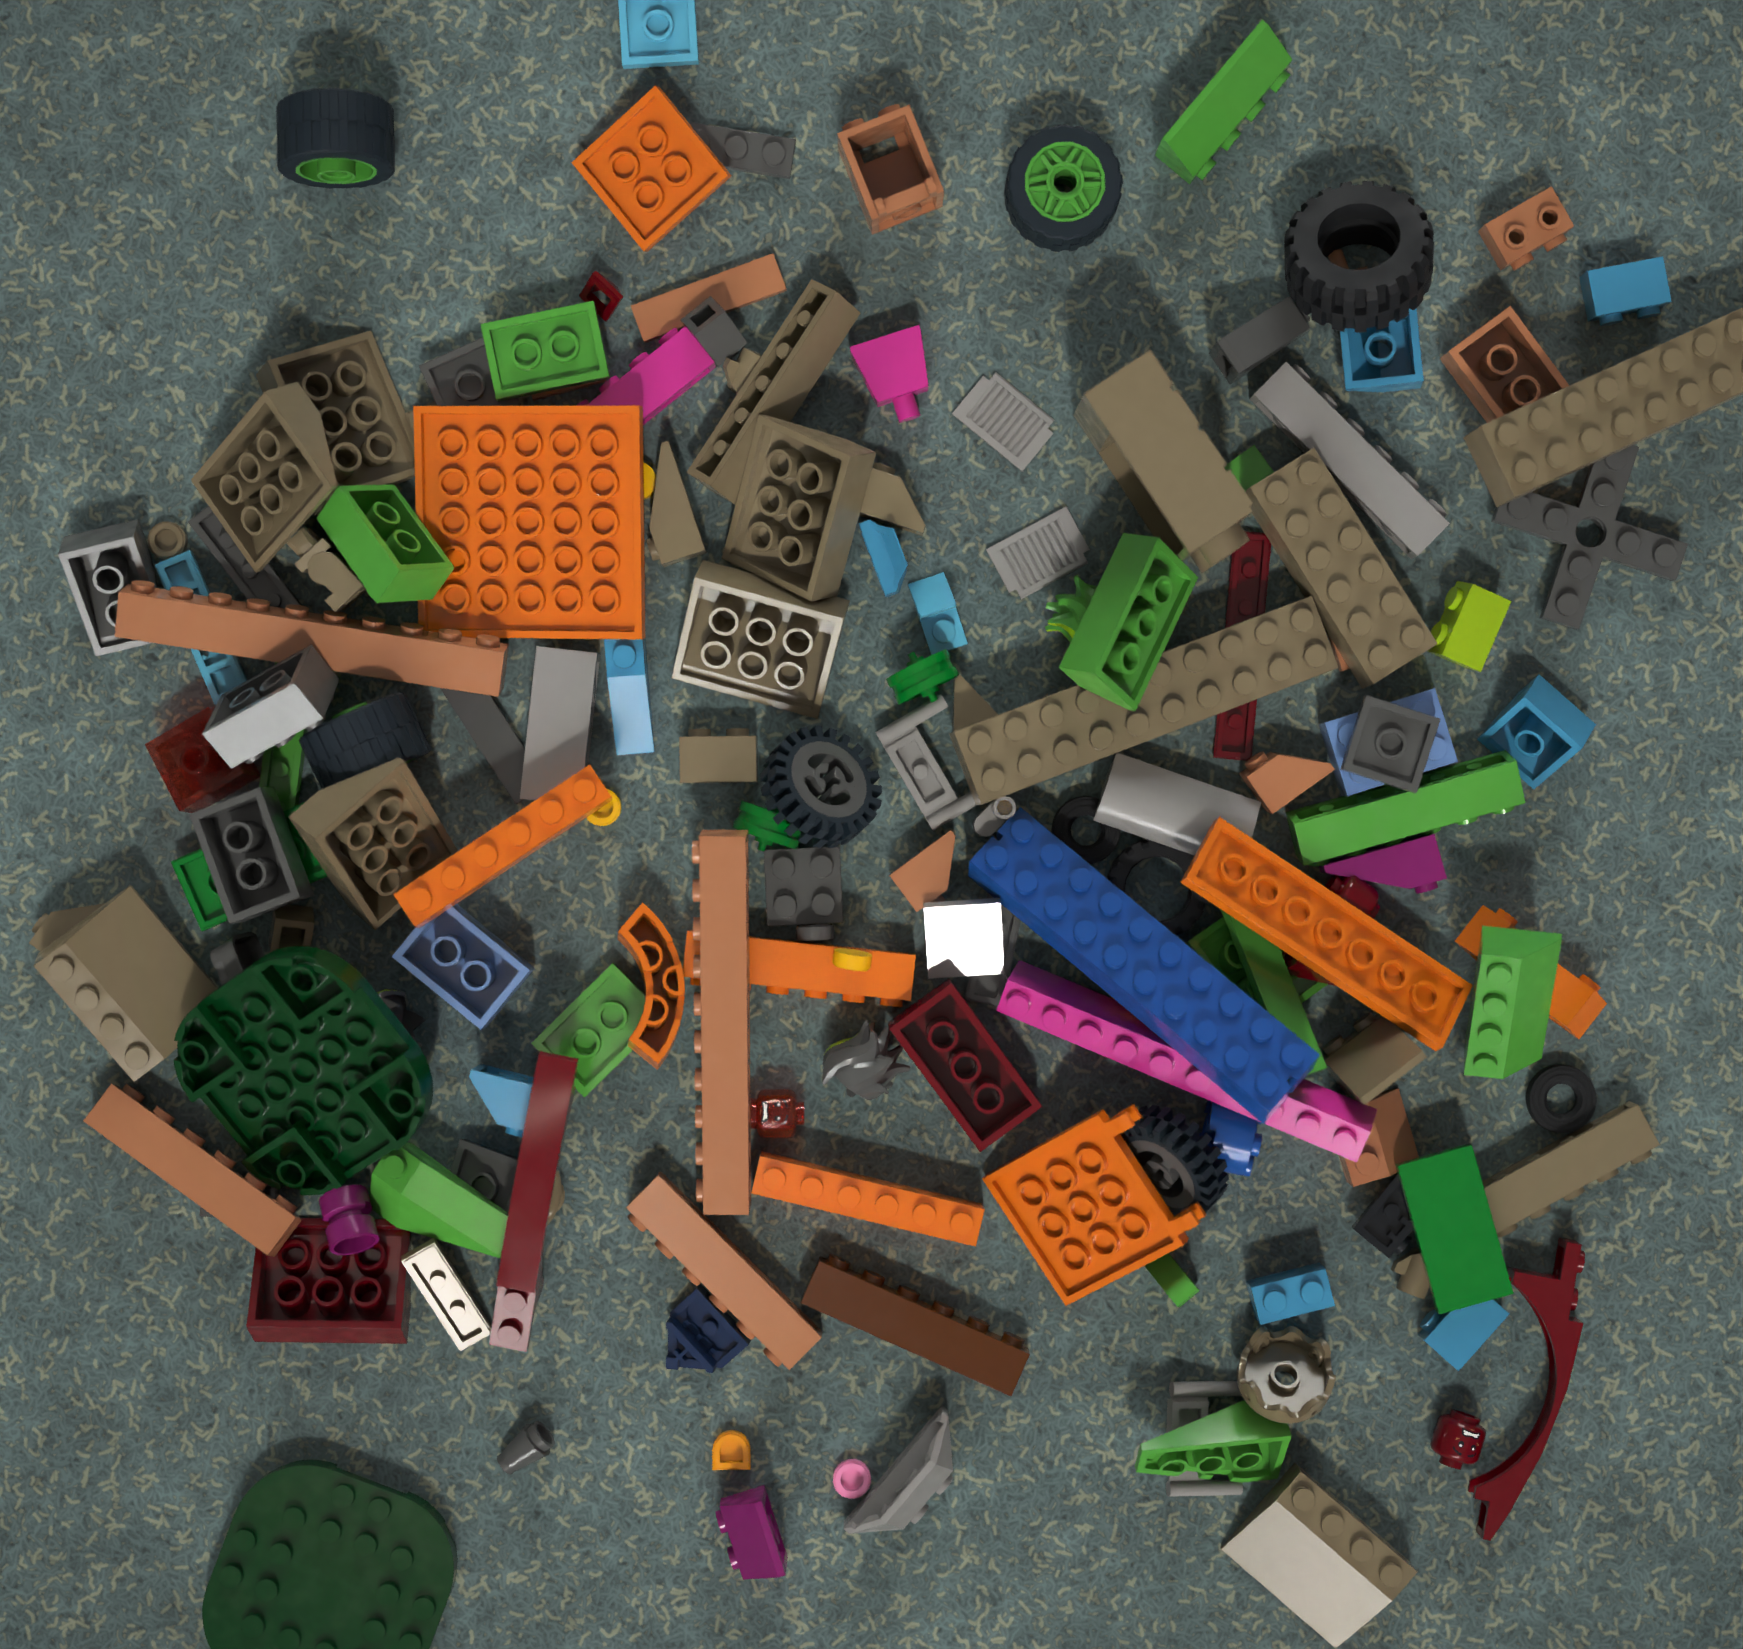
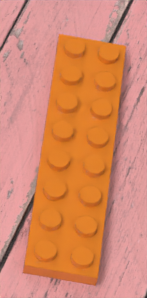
M1221 817L1213 821L1180 882L1434 1051L1443 1048L1473 987L1471 983Z

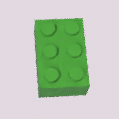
M395 484L338 486L316 518L325 530L327 537L338 548L345 558L347 565L355 572L365 586L369 596L376 603L432 600L455 568Z

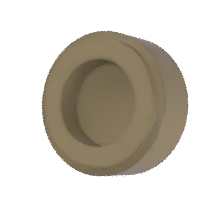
M164 521L152 527L148 534L147 542L150 551L156 557L167 560L185 552L188 539L186 532L181 526L173 522Z

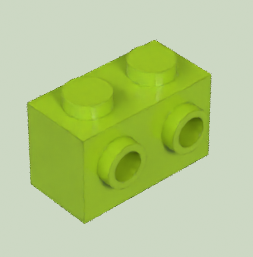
M1457 581L1445 597V609L1440 621L1431 630V634L1438 644L1427 650V652L1466 669L1481 672L1511 601L1475 584Z

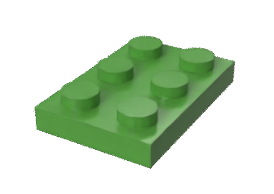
M594 301L481 324L494 393L498 402L610 379Z
M613 962L531 1044L539 1052L578 1058L574 1087L585 1098L633 1051L628 1047V1039L635 1031L643 1014L645 993Z

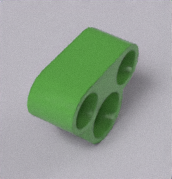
M1169 1253L1145 1265L1161 1288L1179 1308L1200 1291Z

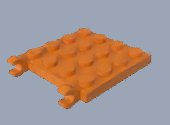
M1134 1104L1126 1107L1112 1118H1109L1105 1110L1102 1109L992 1170L982 1178L1065 1306L1185 1245L1189 1240L1185 1231L1199 1225V1219L1207 1215L1200 1203L1196 1202L1174 1216L1120 1133L1132 1128L1135 1125L1134 1122L1142 1118Z

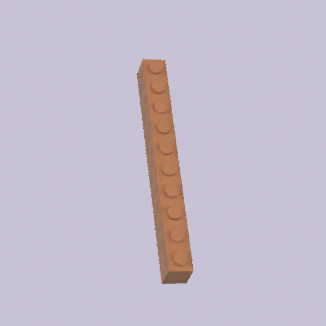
M144 580L132 581L131 584H127L118 592L115 637L272 662H281L312 644L328 666L336 672L499 697L504 688L509 644L500 642V638L493 635L481 634L477 635V638L462 636V632L455 629L443 628L439 629V632L423 630L424 626L417 623L405 622L401 623L400 626L385 624V620L379 617L366 616L362 620L347 618V614L340 611L328 610L324 611V614L311 613L308 607L289 604L285 608L270 606V601L251 598L247 599V602L232 600L231 595L219 592H212L208 596L193 594L194 590L188 587L173 586L170 587V590L155 588V583Z
M702 830L699 840L692 841V863L699 864V879H693L692 898L693 902H700V917H693V940H700V955H694L693 976L694 978H700L701 993H694V1016H701V1030H695L694 1052L701 1053V1068H695V1091H702V1105H696L695 1128H702V1142H696L695 1161L696 1165H703V1179L696 1180V1202H703V1215H749L751 1208L748 830Z

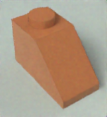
M1262 751L1246 761L1245 766L1247 768L1239 774L1256 799L1261 802L1264 810L1274 814L1335 769L1331 763L1323 760L1276 752L1265 754Z
M952 830L946 832L889 875L916 912L922 908L924 909L923 903L945 901L942 893L948 890L956 837Z

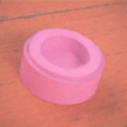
M847 1459L836 1467L833 1474V1484L841 1496L848 1499H856L868 1491L871 1484V1473L867 1465L862 1461Z

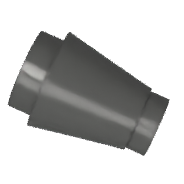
M535 1421L533 1424L527 1423L502 1453L497 1456V1461L500 1467L507 1474L511 1475L515 1471L549 1455L550 1448L555 1445L554 1438L543 1423Z

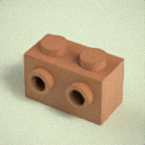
M1551 186L1486 223L1478 232L1500 271L1510 265L1513 271L1534 260L1531 253L1544 246L1545 250L1549 252L1566 242L1567 238L1564 234L1571 230L1574 224Z

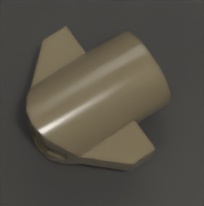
M742 347L737 361L726 357L723 369L729 390L736 394L739 392L762 354Z
M1415 1247L1409 1253L1394 1260L1391 1270L1401 1274L1396 1286L1397 1289L1425 1299L1429 1290V1283L1419 1247Z

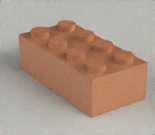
M1511 306L1440 358L1486 423L1569 386Z

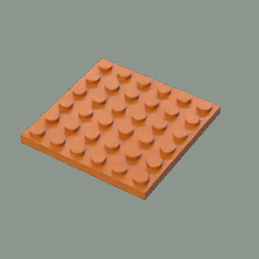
M413 406L416 515L455 567L432 600H418V624L424 626L423 630L439 632V629L443 628L461 631L462 636L477 638V635L486 634L499 638L645 639L643 406Z

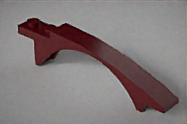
M542 1051L538 1055L506 1223L489 1345L527 1352L530 1343L534 1312L544 1283L542 1265L546 1229L562 1144L574 1099L578 1058Z
M1559 1237L1552 1274L1507 1267L1510 1282L1528 1301L1542 1328L1549 1358V1378L1544 1405L1538 1420L1524 1442L1500 1465L1469 1480L1468 1492L1474 1493V1499L1481 1500L1476 1532L1484 1540L1491 1541L1512 1510L1544 1451L1568 1389L1584 1324L1576 1317L1569 1316L1570 1311L1576 1309L1578 1302V1289L1574 1288L1577 1273L1582 1272L1585 1263V1252L1581 1250L1582 1244L1572 1239Z

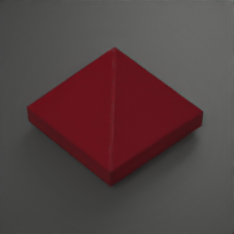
M597 271L592 273L579 294V297L584 302H595L597 314L605 322L610 319L623 299V295L618 287ZM601 290L611 300L606 306L592 292Z

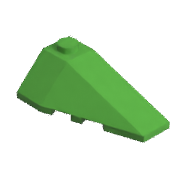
M407 1142L398 1151L394 1149L380 1159L371 1176L369 1197L372 1210L397 1228L430 1238L435 1237V1239L501 1258L508 1218L506 1211L412 1143Z
M1244 1400L1141 1443L1135 1462V1469L1137 1473L1179 1476L1185 1471H1192L1198 1473L1199 1479L1208 1480L1214 1474L1228 1475L1230 1482L1239 1483L1278 1479L1292 1435L1288 1423H1278L1264 1418L1256 1413Z

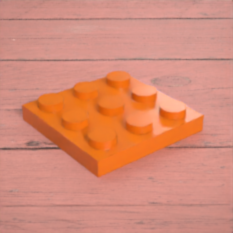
M656 85L571 162L645 252L653 248L732 176L662 89Z

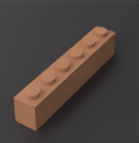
M111 1083L83 1121L263 1253L275 1257L302 1220L294 1214L298 1207L280 1194L276 1199H273L263 1191L267 1186L263 1181L250 1172L245 1177L232 1169L236 1164L234 1160L219 1150L214 1155L202 1147L206 1142L205 1139L189 1128L181 1132L174 1127L172 1123L175 1118L159 1106H156L153 1111L141 1103L145 1096L126 1083L123 1088H120Z
M661 1171L627 1205L626 1208L631 1212L627 1217L641 1232L648 1229L658 1239L655 1242L656 1247L669 1259L675 1256L685 1266L682 1269L684 1275L696 1286L702 1283L712 1293L709 1296L711 1302L723 1313L729 1310L739 1320L736 1323L739 1330L750 1340L756 1337L766 1347L763 1350L764 1354L777 1367L783 1363L790 1370L822 1338V1331L706 1215H703V1212Z

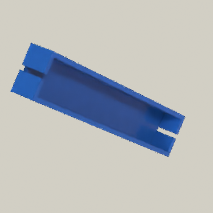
M1021 807L997 831V840L992 836L969 860L968 877L993 898H1000L1001 904L1261 1123H1266L1287 1099L1289 1092L1292 1093L1314 1068L1320 1054Z

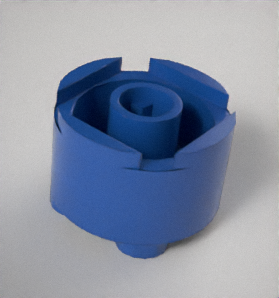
M1207 1100L1204 1113L1207 1114L1202 1133L1199 1135L1203 1136L1207 1133L1212 1138L1208 1146H1218L1221 1154L1217 1159L1226 1161L1227 1168L1224 1170L1225 1172L1250 1176L1254 1156L1258 1157L1262 1141V1134L1256 1133L1257 1124L1261 1125L1262 1123Z

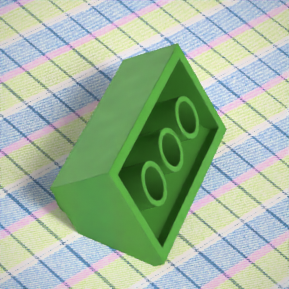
M1263 19L1164 135L1155 156L1188 184H1191L1196 177L1202 181L1217 164L1212 158L1222 147L1225 151H1228L1242 134L1237 130L1246 118L1252 122L1266 106L1262 98L1271 89L1277 93L1291 76L1286 70L1292 58Z
M1123 533L1059 668L1080 687L1123 708L1136 711L1198 576L1159 537Z
M1482 926L1464 1046V1075L1504 1079L1542 1059L1562 934Z

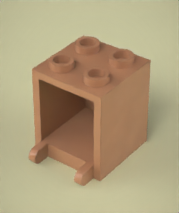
M899 104L888 106L878 112L879 117L864 122L862 118L853 120L842 127V132L837 133L839 154L872 235L943 207L944 190L910 105L900 108ZM894 136L899 150L864 164L859 150Z

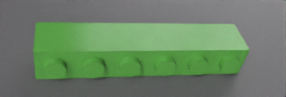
M1504 750L1423 773L1417 793H1411L1385 784L1353 795L1338 797L1285 813L1296 856L1303 866L1316 867L1325 865L1331 861V858L1341 855L1357 856L1367 851V848L1376 845L1390 846L1399 844L1405 837L1415 834H1434L1439 832L1441 827L1450 824H1470L1475 822L1479 816L1489 813L1505 814L1514 810V806L1524 804L1525 798L1517 760Z

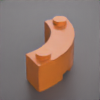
M642 902L618 931V941L627 948L635 959L641 971L645 987L643 1014L635 1031L628 1039V1047L658 1070L671 1051L679 1032L684 1008L685 982L682 964L671 935L654 912Z
M1482 905L1456 938L1455 942L1477 961L1482 926L1516 929L1514 926L1518 921L1501 908L1495 913ZM1558 964L1549 1019L1577 1039H1580L1607 1005L1606 1001L1597 993L1601 987L1584 974L1577 978Z

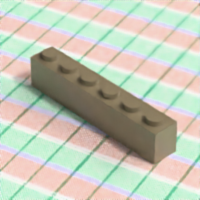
M811 279L687 473L713 493L736 505L758 415L765 414L791 422L859 317L860 312L837 291Z
M1628 1101L1584 1125L1582 1128L1569 1133L1483 1180L1497 1236L1503 1237L1518 1228L1516 1223L1528 1216L1531 1219H1535L1545 1215L1552 1209L1550 1205L1562 1198L1568 1201L1578 1197L1585 1192L1584 1186L1596 1179L1598 1182L1611 1179L1619 1173L1617 1168L1629 1161L1631 1164H1636L1649 1158L1652 1155L1651 1149L1660 1144L1639 1105Z

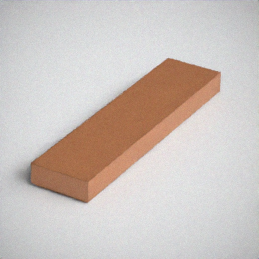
M774 253L636 303L631 305V309L643 342L647 343L663 337L673 328H677L678 331L684 328L685 325L681 319L710 296L728 313L783 293L787 289Z

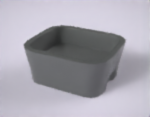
M253 932L234 935L210 951L211 960L218 972L221 985L265 956L257 935Z

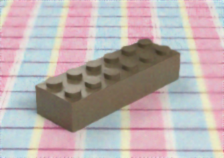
M1312 448L1245 491L1253 503L1251 506L1253 516L1304 597H1313L1324 629L1362 689L1375 684L1438 644L1315 448Z

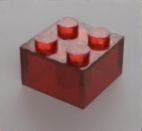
M209 706L145 744L180 812L194 813L210 807L260 777L254 762L250 764L243 762L231 769L202 735L214 707Z

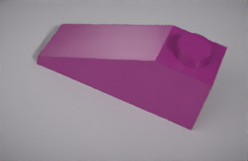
M1435 834L1422 835L1402 841L1399 844L1376 848L1357 856H1348L1319 866L1321 873L1343 877L1356 876L1364 881L1407 889L1414 888L1416 894L1437 889V881L1447 879Z

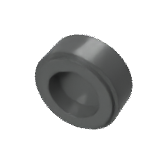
M831 923L797 925L798 927H796V941L834 939V925Z

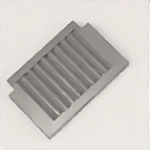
M995 372L990 380L982 376L952 413L953 416L1022 472L1054 434L1048 428L1055 420L997 372Z
M1066 506L986 549L1008 592L1016 590L1021 599L1088 564L1083 553L1090 550Z

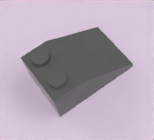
M139 519L64 536L58 555L95 656L152 644L151 642L115 637L118 592L135 580L155 583V588H158L151 553Z

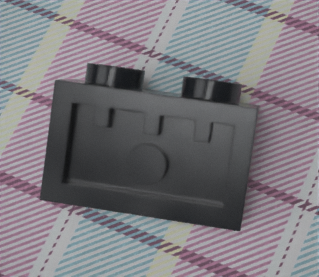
M1398 1173L1393 1175L1351 1227L1388 1258L1393 1253L1399 1255L1412 1239L1408 1234L1413 1230Z

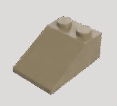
M1371 1012L1365 1014L1353 1024L1355 1031L1348 1037L1343 1039L1339 1035L1322 1048L1325 1052L1323 1058L1327 1066L1326 1069L1346 1095L1364 1105L1427 1058L1425 1053L1395 1024L1380 1014L1374 1016Z

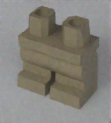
M303 527L287 542L289 547L300 557L294 565L302 573H308L315 583L325 585L332 594L324 601L335 612L345 611L367 591L355 572L347 565L343 555L335 552L338 548L329 538L321 539L312 528L306 529Z

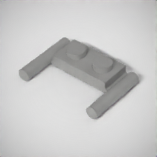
M942 694L937 696L938 700L932 703L929 700L875 732L933 831L977 806L971 791L960 798L956 796L916 727L948 708Z
M1237 1381L1170 1382L1169 1393L1171 1399H1167L1166 1433L1207 1416L1209 1407L1208 1397L1242 1396ZM1185 1471L1179 1476H1167L1166 1494L1168 1497L1242 1495L1243 1492L1242 1483L1230 1482V1480L1199 1479L1197 1472Z

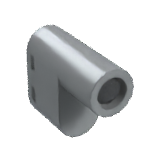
M1008 796L991 801L973 820L972 826L976 834L984 837L992 835L1008 818L1014 815L1016 803Z

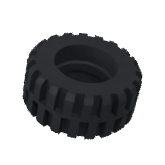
M1352 181L1340 183V188L1332 190L1330 186L1318 192V198L1310 197L1301 205V211L1298 210L1294 213L1289 221V229L1285 233V280L1287 281V290L1290 297L1296 301V306L1303 314L1308 315L1312 313L1313 321L1323 326L1326 323L1332 324L1333 330L1342 332L1345 331V328L1355 329V333L1367 332V328L1376 327V330L1388 327L1391 320L1401 321L1409 315V308L1414 310L1421 304L1423 296L1429 291L1432 282L1434 231L1432 223L1427 220V213L1419 204L1414 206V199L1405 192L1398 194L1395 187L1383 184L1382 187L1374 186L1373 181H1362L1361 185H1352ZM1353 244L1376 246L1391 255L1384 263L1363 270L1342 268L1327 259L1334 250Z

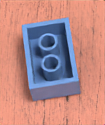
M1435 688L1390 701V703L1441 719L1424 772L1458 762ZM1359 711L1318 724L1330 763L1335 769L1333 772L1341 797L1385 785L1384 783L1340 770Z
M458 904L421 928L415 927L392 955L397 962L480 1030L486 1028L535 969V967Z

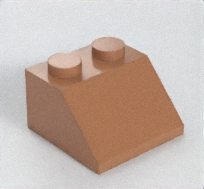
M1399 1088L1381 1092L1366 1104L1378 1110L1370 1135L1357 1163L1339 1155L1346 1182L1353 1187L1389 1177L1397 1173L1395 1164L1419 1158Z

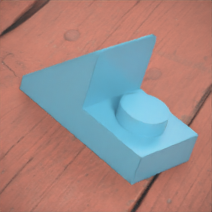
M944 572L909 583L908 587L931 655L945 649L949 651L967 645L968 642L956 609L957 605Z

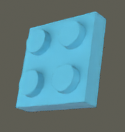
M618 0L623 69L699 65L695 0Z

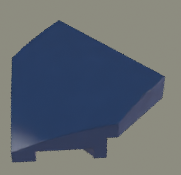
M701 1284L670 1312V1318L666 1322V1329H668L666 1369L678 1370L679 1367L705 1369L707 1372L713 1373L716 1368H723L751 1342L739 1330L732 1317L727 1312L723 1313L711 1302L709 1299L710 1294Z

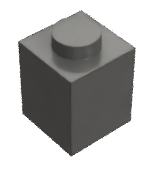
M711 296L681 319L717 366H720L726 357L730 359L735 357L739 350L748 343L727 313Z

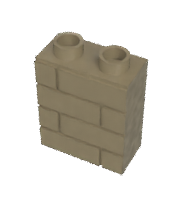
M1150 349L1085 392L1073 416L1152 535L1159 537L1181 561L1191 556L1201 573H1204L1250 541L1239 523L1253 512L1251 509L1253 503L1231 470H1225L1226 462L1204 429L1199 431L1198 426L1200 423L1178 390H1172L1174 384Z

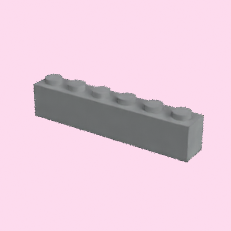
M1285 362L1253 394L1250 400L1303 453L1315 448L1339 488L1410 559L1419 556L1450 524L1444 518L1447 515L1445 510L1433 499L1427 501L1417 491L1419 485L1406 472L1399 474L1390 465L1392 458L1378 445L1372 447L1363 438L1365 435L1364 430L1353 419L1348 418L1345 420L1336 411L1338 405L1327 393L1323 391L1318 393L1308 383L1311 379L1301 367L1296 364L1291 367Z

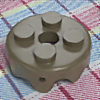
M1265 1326L1257 1329L1243 1349L1237 1367V1383L1245 1402L1256 1413L1278 1423H1298L1314 1417L1328 1402L1336 1380V1375L1333 1374L1331 1367V1350L1328 1343L1322 1338L1312 1339L1294 1326H1289L1277 1332H1269ZM1280 1371L1287 1372L1292 1375L1295 1382L1290 1385L1281 1384L1276 1380L1274 1374Z

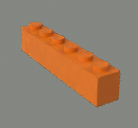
M589 764L393 895L414 927L421 928L611 802L613 798Z
M687 930L683 974L684 977L691 978V985L701 986L700 978H694L693 959L694 955H700V940H693V930ZM749 936L750 991L751 984L766 986V993L789 995V988L804 990V997L827 999V992L842 994V1001L865 1003V996L880 998V1005L903 1007V1000L911 1001L916 954ZM848 948L872 954L870 969L868 971H852L834 966L832 963L834 949Z
M763 1151L760 1154L751 1194L975 1247L985 1210L982 1203Z

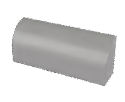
M536 646L520 799L536 800L589 765L600 654Z
M1116 753L1107 772L1093 821L1195 855L1213 821L1218 817H1221L1252 838L1261 802Z

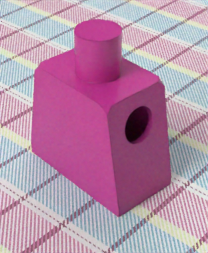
M919 325L850 347L851 358L877 407L893 403L899 423L921 416L915 395L927 392L929 386Z

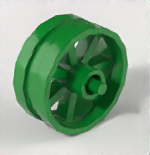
M947 649L927 658L923 656L917 658L915 652H911L908 654L910 662L906 663L907 667L888 677L886 681L889 687L893 688L896 694L894 697L898 705L920 695L922 698L928 696L932 703L938 700L935 692L940 690L938 686L959 676L956 667H953Z
M741 801L740 813L738 818L735 819L732 828L748 830V834L754 835V840L759 842L757 849L764 852L766 845L772 846L773 842L797 850L801 832L797 830L792 836L788 835L785 829L789 823L785 819L777 825L773 820V817L779 813L777 808L768 811L766 807L763 808Z

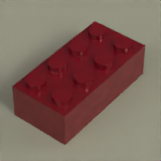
M949 978L888 1022L890 1031L980 1152L1042 1107L1038 1098Z

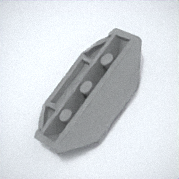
M941 1405L844 1520L843 1529L849 1534L902 1530L910 1521L916 1524L924 1516L929 1508L926 1502L935 1492L941 1495L947 1489L954 1478L950 1475L953 1472L948 1409Z

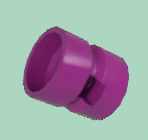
M341 1186L338 1189L326 1192L320 1197L319 1206L322 1219L330 1224L325 1232L331 1253L336 1255L356 1254L378 1243L377 1226L374 1217L369 1215L372 1211L368 1190L365 1186Z

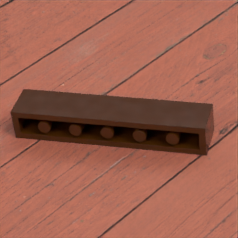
M830 1254L828 1259L822 1256L819 1257L801 1297L802 1304L1012 1396L1030 1355L1029 1349L1023 1346L1024 1339L1007 1331H1004L1002 1336L988 1331L990 1325L973 1316H969L967 1321L954 1316L955 1309L940 1301L934 1300L933 1305L918 1300L920 1293L909 1287L899 1285L897 1290L883 1284L885 1281L883 1276L865 1269L863 1274L849 1269L851 1263L839 1256Z

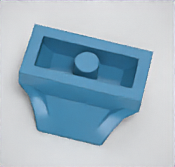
M870 519L859 523V529L885 598L898 594L908 564L895 529L881 526Z

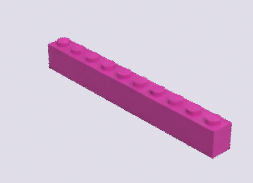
M1021 960L1018 961L1006 982L996 1011L1259 1121L1116 1000ZM1303 1079L1292 1093L1289 1092L1287 1099L1265 1124L1357 1163L1370 1135L1378 1109Z

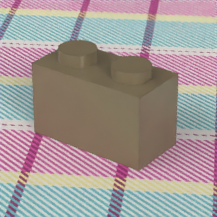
M748 728L726 729V736H711V729H688V737H679L680 783L758 782L757 736H749Z

